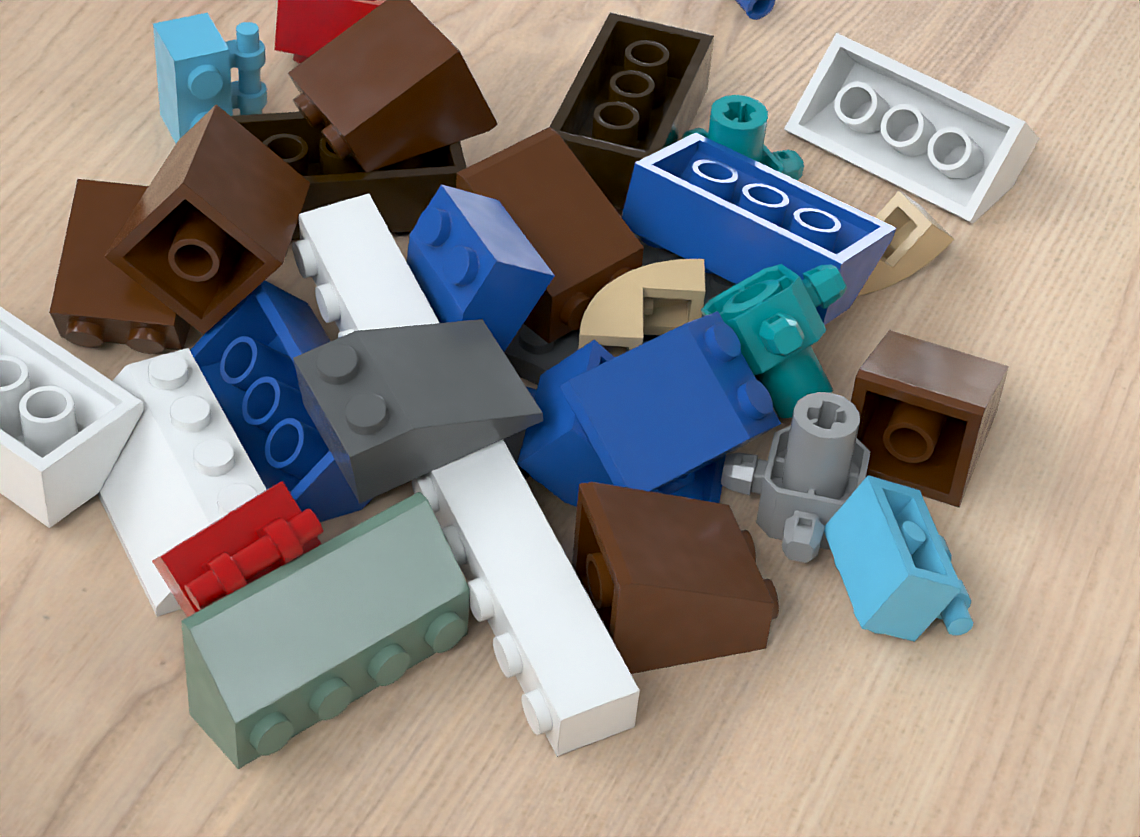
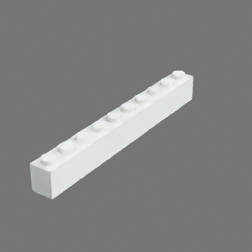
M369 193L299 214L300 241L293 242L294 258L301 276L304 279L308 277L313 278L317 286L315 287V296L320 313L326 323L335 321L340 331L338 338L359 330L439 323ZM502 439L413 479L412 488L414 494L420 492L428 499L456 561L470 588L469 606L478 622L487 620L495 635L493 638V648L502 672L507 678L515 675L525 693L522 694V706L533 732L536 735L545 733L556 756H560L635 727L640 690L504 440Z

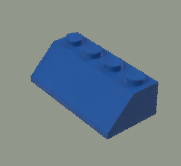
M694 133L635 163L622 213V219L633 233L639 235L643 243L654 248L667 249L685 259H704L705 273L716 274L734 284H738L764 268L783 264L800 276L801 280H804L803 273L820 265L832 264L839 270L847 290L840 299L827 308L816 307L824 325L851 307L893 240L896 227L698 133Z
M264 280L210 328L190 349V352L266 489L283 481L300 510L303 512L307 508L311 509L320 522L360 511L373 498L362 503L358 502L304 406L293 357L331 341L307 302Z

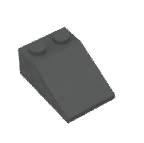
M483 319L359 330L293 357L304 406L359 503L365 502L543 421L542 411Z

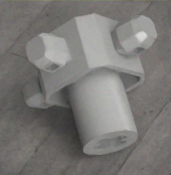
M817 392L808 394L798 400L794 407L791 426L774 433L768 461L758 459V455L732 453L726 455L721 484L729 490L749 496L751 492L761 494L756 523L770 538L782 540V550L789 560L807 563L818 555L820 548L831 550L824 533V526L866 478L870 451L857 439L860 425L859 411L845 397L833 393Z

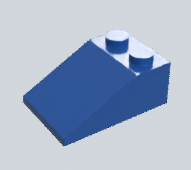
M441 184L427 208L420 215L417 224L409 236L406 262L439 323L483 319L503 352H505L555 276L499 200Z
M718 311L670 330L559 386L612 483L615 486L653 492L726 457L727 454H731L781 424L773 410V402L768 390L761 382L756 380L741 353V345L736 333L730 326L724 323Z
M595 340L540 375L534 400L543 413V421L526 429L517 465L524 469L535 481L545 486L564 503L576 507L579 484L597 482L614 485L559 387L566 381L615 358ZM726 457L653 492L719 503L722 491L721 478Z

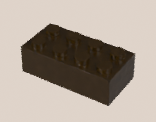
M609 13L550 127L558 132L613 207L621 210L624 209L635 163L682 140V135L690 129L708 89L714 42L713 35Z
M300 111L231 116L310 182L300 214L369 193L390 233L412 231L420 215L427 208L441 184L456 188L457 172L467 168L459 141L366 173L351 155L341 160L321 134V131L326 128L323 123L313 128ZM299 218L291 240L300 239Z

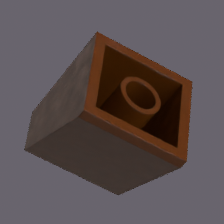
M386 0L288 72V75L300 92V95L294 98L293 102L303 117L313 128L323 123L326 128L321 131V134L341 160L351 155L366 173L489 132L498 125L460 50L410 0Z
M216 104L178 140L107 250L105 258L204 335L284 263L310 182Z
M551 127L457 172L456 189L499 200L555 275L524 322L527 327L550 344L567 333L580 329L584 312L596 294L617 277L642 267L643 245L558 132Z
M77 179L49 311L61 338H66L69 342L82 347H99L103 342L125 344L135 351L146 354H159L164 349L182 350L184 348L191 325L105 258L107 250L149 186Z
M889 330L859 368L851 397V403L855 405L860 415L857 439L870 451L866 477L869 475L920 490L924 497L960 507L997 413L1009 366Z
M597 482L579 484L572 567L630 674L766 649L771 620L776 619L779 614L777 592L769 578H762L756 565V551L752 536L748 530H740L729 505Z

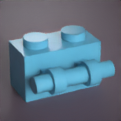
M208 13L153 23L160 116L175 144L216 104L230 116H233V109L237 108L240 109V115L262 114V109L267 104V87L261 81L260 68L266 62L265 45L259 40V28L255 23L243 22L238 24L236 27V39L226 42ZM236 67L238 68L239 81L231 82L230 68Z
M868 475L824 526V533L832 551L834 563L840 572L853 606L854 615L859 621L861 628L876 634H886L915 642L927 627L938 618L943 619L949 634L958 636L967 633L973 627V620L968 611L971 599L963 581L958 579L951 563L952 555L945 539L939 535L920 490Z

